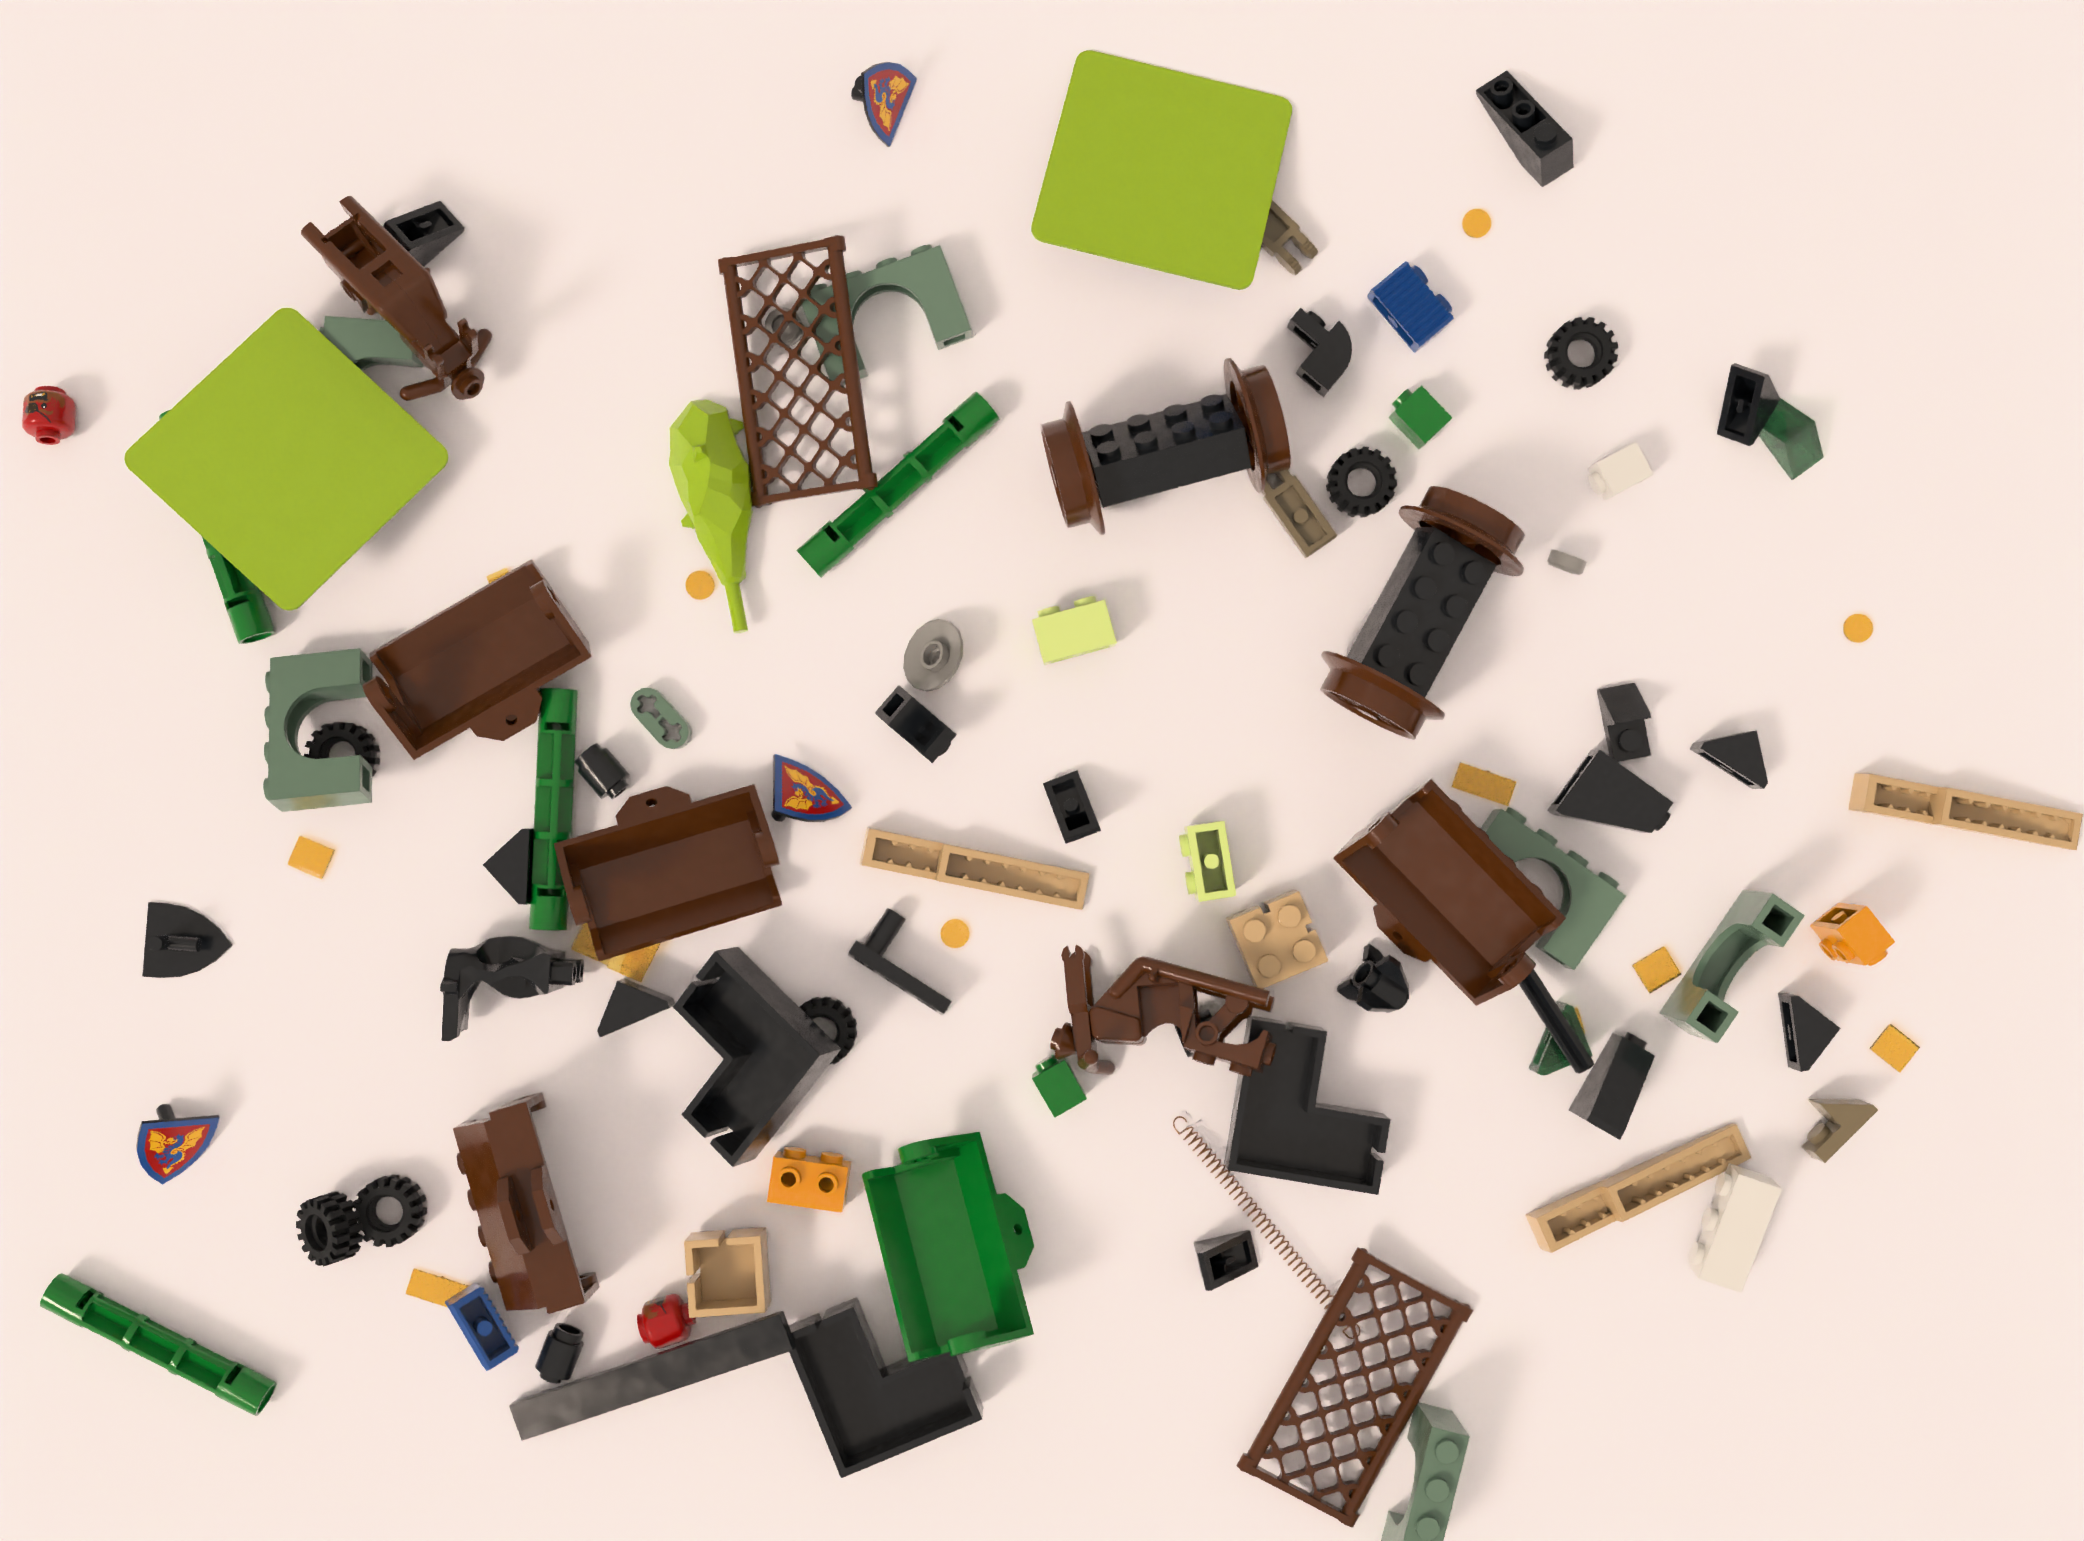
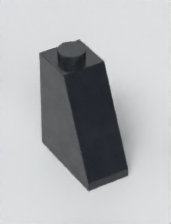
M1598 749L1590 750L1547 811L1556 816L1639 833H1652L1654 830L1659 831L1667 823L1671 816L1668 810L1673 802L1605 752Z
M1629 1032L1626 1033L1625 1037L1612 1033L1568 1111L1621 1140L1655 1058V1055L1645 1050L1648 1043Z

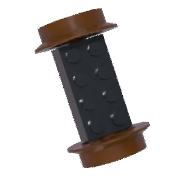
M1226 358L1223 365L1226 394L1208 395L1202 398L1201 401L1186 405H1171L1165 408L1164 411L1149 415L1137 414L1128 418L1127 421L1112 425H1096L1086 432H1081L1074 407L1070 400L1066 401L1063 417L1040 424V429L1055 492L1067 529L1090 523L1100 535H1105L1100 502L1104 508L1245 469L1254 489L1258 493L1264 492L1267 475L1289 470L1291 465L1290 446L1281 404L1266 366L1260 365L1241 370L1232 358Z
M1430 486L1419 506L1405 505L1399 509L1398 514L1401 519L1415 532L1347 657L1330 651H1323L1321 654V658L1330 668L1320 688V691L1325 696L1361 718L1411 740L1416 739L1425 720H1444L1446 716L1439 707L1425 697L1492 573L1497 572L1508 576H1521L1524 572L1523 565L1515 556L1525 537L1521 528L1488 505L1460 492L1439 486Z

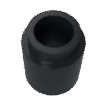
M598 743L590 746L574 761L579 767L578 773L601 799L609 796L613 800L629 787L626 780L630 774L608 748H602Z
M556 1323L554 1329L548 1331L535 1364V1368L540 1372V1378L554 1384H559L561 1380H569L584 1346L582 1341L584 1333L580 1329L569 1324Z

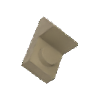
M1808 1099L1828 1121L1825 1124L1820 1123L1808 1133V1140L1801 1147L1812 1158L1826 1163L1878 1109L1873 1104L1856 1099Z

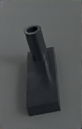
M887 908L865 943L862 944L856 940L848 952V956L943 1016L951 1004V1000L882 957L906 921L904 917Z

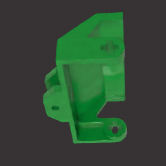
M980 1132L927 1139L905 1145L898 1149L901 1160L900 1165L874 1169L862 1174L909 1363L949 1352L951 1357L1011 1343L1034 1335L1017 1271L1026 1267L1034 1248V1242L1025 1209L1006 1193H996Z

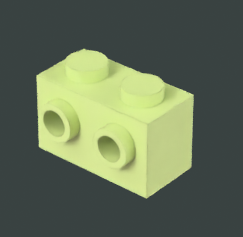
M1089 596L1074 601L1075 608L1060 611L1059 606H1053L1037 611L1039 617L1032 619V624L1044 665L1116 646L1117 641L1105 599L1096 601L1095 596Z
M1225 821L1184 826L1185 834L1179 835V843L1182 857L1189 856L1191 871L1185 872L1188 895L1195 894V899L1198 902L1237 896Z

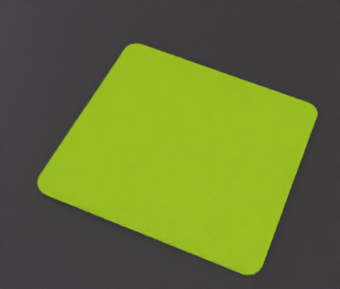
M1093 50L1081 52L1075 60L1031 225L1032 235L1040 242L1235 290L1248 288L1253 282L1292 115L1291 103L1281 96Z
M293 308L277 310L126 451L124 456L125 465L133 474L278 607L286 611L300 608L447 465L449 459L446 448Z

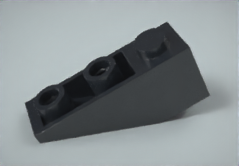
M1507 70L1476 89V96L1515 157L1541 187L1546 186L1574 168L1572 137Z

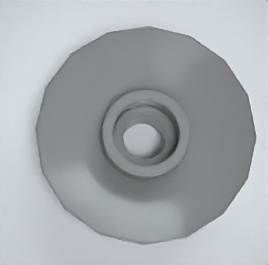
M942 619L929 621L916 630L908 642L903 663L906 679L914 688L929 692L940 689L951 680L957 672L963 657V639L960 630L952 622Z

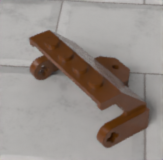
M531 559L369 653L371 662L388 685L382 678L376 676L365 682L362 686L370 704L413 760L469 728L477 737L505 741L537 721L542 701V693L539 691V687L591 658L592 654L589 641Z
M1432 779L1409 794L1391 812H1386L1357 832L1333 857L1376 902L1373 911L1377 927L1403 954L1423 962L1432 960L1475 1006L1520 984L1536 966V963L1525 952L1540 937L1557 929L1566 919L1543 895L1542 890L1516 867L1515 862L1510 857L1503 854L1489 839L1487 833L1477 827L1462 811L1460 805L1451 800Z
M755 784L695 802L691 801L689 794L664 786L629 797L615 816L617 825L554 843L576 926L588 924L598 961L782 906L780 894L771 867L780 865Z
M543 1092L507 1102L489 1112L490 1118L476 1121V1119L470 1120L452 1129L459 1149V1153L456 1156L457 1165L461 1174H466L470 1187L467 1190L468 1202L471 1209L477 1211L481 1224L478 1226V1236L482 1246L488 1248L491 1258L488 1265L489 1274L493 1283H498L506 1311L546 1307L547 1313L551 1314L586 1303L600 1286L596 1272L582 1275L578 1273L531 1112L547 1107Z

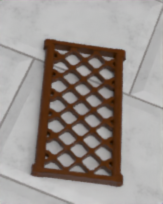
M835 235L823 240L718 259L719 275H723L753 489V492H751L752 507L761 508L772 503L853 490H873L878 487L877 474L873 473L844 263L843 252H846L845 236ZM827 250L829 259H825L816 267L806 259L805 254ZM793 256V261L783 274L771 265L772 260ZM800 262L805 263L813 270V276L804 289L799 288L791 281V274ZM759 263L757 270L750 280L738 277L737 267ZM767 268L779 278L776 287L769 296L756 286L758 279ZM821 277L832 281L834 295L823 305L813 299L810 294L812 288ZM786 284L795 289L799 295L789 311L783 309L776 302V297ZM751 291L756 292L764 300V305L754 318L743 314L742 298H745ZM805 300H809L818 308V315L809 327H806L796 318V312ZM771 306L775 307L784 316L783 322L775 333H771L762 325V318ZM826 315L837 319L839 335L834 336L829 343H826L816 334L817 326ZM790 322H794L804 332L802 339L794 349H791L781 340V335ZM757 328L769 337V343L760 355L749 352L747 336L751 335ZM811 337L824 348L823 353L814 365L801 356V350ZM776 344H779L789 353V358L780 371H777L767 362V356ZM831 353L842 357L844 373L839 374L834 381L821 372L822 364ZM796 359L809 369L807 377L799 387L786 377L787 371ZM761 366L766 367L774 374V380L765 393L755 390L753 386L752 373L758 371ZM816 375L829 385L828 391L819 403L806 393V388ZM781 381L794 390V396L784 409L772 400V394ZM835 391L847 395L849 411L843 413L838 419L826 409V404ZM801 397L814 407L813 413L805 424L800 423L791 414L793 407ZM766 403H769L779 412V418L771 430L759 427L757 411L761 410ZM820 413L825 414L834 423L833 429L825 440L820 439L811 430L812 424ZM786 419H789L799 428V434L790 446L777 437V431ZM840 429L852 432L854 449L849 450L845 456L840 455L831 447V441ZM805 435H809L819 444V449L810 462L802 458L796 450ZM772 440L785 451L784 456L775 468L764 464L762 448L766 447ZM826 450L839 460V465L830 478H827L816 468L818 460ZM791 456L804 465V471L796 483H792L782 474V469ZM846 466L857 470L859 481L836 484V479ZM811 472L824 481V486L802 490V484ZM776 478H779L789 486L790 491L768 495L767 485L773 483Z
M1357 1247L1351 1258L1353 1263L1251 1447L1247 1453L1243 1452L1236 1464L1240 1471L1271 1484L1338 1519L1339 1522L1351 1528L1357 1522L1360 1516L1358 1511L1463 1321L1467 1323L1474 1311L1469 1304L1452 1299L1380 1260L1368 1252L1367 1249ZM1372 1265L1390 1276L1388 1279L1371 1283L1365 1272L1368 1266ZM1402 1281L1415 1288L1421 1294L1408 1300H1402L1399 1289L1400 1282ZM1387 1285H1393L1397 1297L1396 1302L1386 1307L1377 1308L1374 1291ZM1354 1292L1358 1294L1369 1293L1372 1305L1369 1312L1352 1316L1347 1304ZM1432 1299L1452 1308L1448 1318L1445 1316L1434 1317L1431 1307ZM1419 1302H1425L1428 1319L1414 1325H1409L1406 1308ZM1394 1310H1400L1403 1327L1389 1333H1384L1381 1316ZM1369 1318H1375L1379 1331L1378 1335L1364 1341H1359L1355 1328L1356 1324ZM1335 1326H1350L1354 1339L1351 1345L1339 1349L1333 1348L1328 1338ZM1426 1327H1432L1437 1338L1431 1349L1416 1350L1412 1338L1413 1333ZM1401 1335H1407L1410 1345L1409 1353L1391 1358L1387 1346L1388 1341ZM1382 1343L1385 1353L1384 1361L1366 1366L1362 1350L1367 1346ZM1351 1351H1357L1360 1361L1359 1369L1341 1374L1337 1363L1338 1356ZM1317 1358L1320 1360L1332 1359L1335 1369L1334 1377L1320 1382L1315 1381L1310 1371ZM1408 1360H1414L1419 1370L1412 1383H1398L1394 1372L1395 1365ZM1383 1368H1389L1392 1379L1391 1385L1373 1391L1369 1380L1370 1373ZM1358 1376H1364L1367 1392L1364 1395L1348 1399L1344 1389L1345 1381ZM1333 1384H1339L1342 1400L1339 1403L1323 1407L1319 1397V1390ZM1298 1392L1314 1393L1317 1403L1314 1411L1302 1415L1296 1414L1292 1403ZM1389 1393H1395L1401 1402L1393 1416H1380L1376 1406V1399ZM1370 1401L1374 1413L1373 1418L1355 1424L1351 1414V1407L1361 1402ZM1345 1409L1349 1421L1348 1426L1330 1432L1325 1419L1326 1415L1330 1412ZM1315 1417H1320L1324 1429L1323 1434L1309 1440H1304L1300 1428L1301 1423ZM1280 1425H1295L1299 1438L1296 1444L1284 1448L1278 1447L1273 1437ZM1371 1426H1377L1382 1437L1376 1448H1360L1357 1437L1358 1432ZM1346 1434H1352L1355 1450L1343 1456H1335L1332 1445L1333 1440ZM1327 1442L1330 1458L1327 1461L1311 1465L1307 1449L1312 1445ZM1301 1450L1305 1460L1304 1468L1286 1473L1282 1457L1285 1454ZM1276 1458L1280 1468L1279 1476L1258 1466L1261 1459ZM1353 1459H1359L1364 1469L1357 1482L1354 1480L1342 1481L1339 1471L1340 1464ZM1328 1467H1334L1337 1483L1321 1490L1317 1489L1314 1480L1315 1472ZM1308 1475L1312 1491L1308 1492L1290 1483V1480ZM1341 1492L1346 1502L1342 1509L1321 1498L1325 1495Z

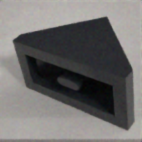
M441 201L387 220L383 225L424 267L461 235L465 229Z
M1737 363L1731 365L1717 435L1747 446L1754 444L1781 400L1768 374Z
M1757 730L1695 742L1690 747L1691 751L1751 789H1765L1768 784Z
M533 828L521 829L483 864L518 904L523 905L530 904Z
M626 978L618 980L597 1029L599 1037H603L675 1005L674 998Z
M1786 992L1778 993L1788 1068L1800 1072L1809 1071L1841 1028L1800 996Z
M1250 1230L1193 1242L1206 1291H1212L1259 1267Z

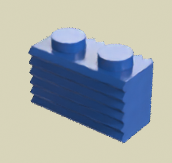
M1405 261L1372 288L1367 298L1413 353H1416L1445 329L1454 317L1451 314L1452 307L1447 299L1441 294L1435 296L1433 291L1426 285L1428 279L1425 273L1416 265L1410 267L1409 263Z
M473 1283L446 1300L445 1304L481 1365L486 1371H489L516 1354L519 1346L507 1330L508 1327L503 1323L504 1320L496 1311L492 1300L488 1298L489 1294L484 1291L485 1288L479 1283Z

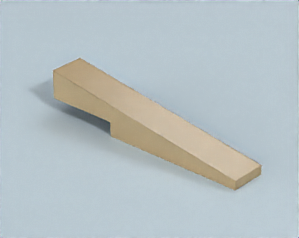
M1854 773L1848 808L1851 811L2076 851L2083 817L2082 813L1948 787H1936L1861 773Z
M868 827L859 863L862 866L1079 910L1083 909L1090 873Z
M1731 1123L1532 1211L1525 1216L1540 1249L1553 1253L1615 1221L1625 1222L1725 1172L1728 1163L1737 1166L1751 1159V1156L1737 1124Z

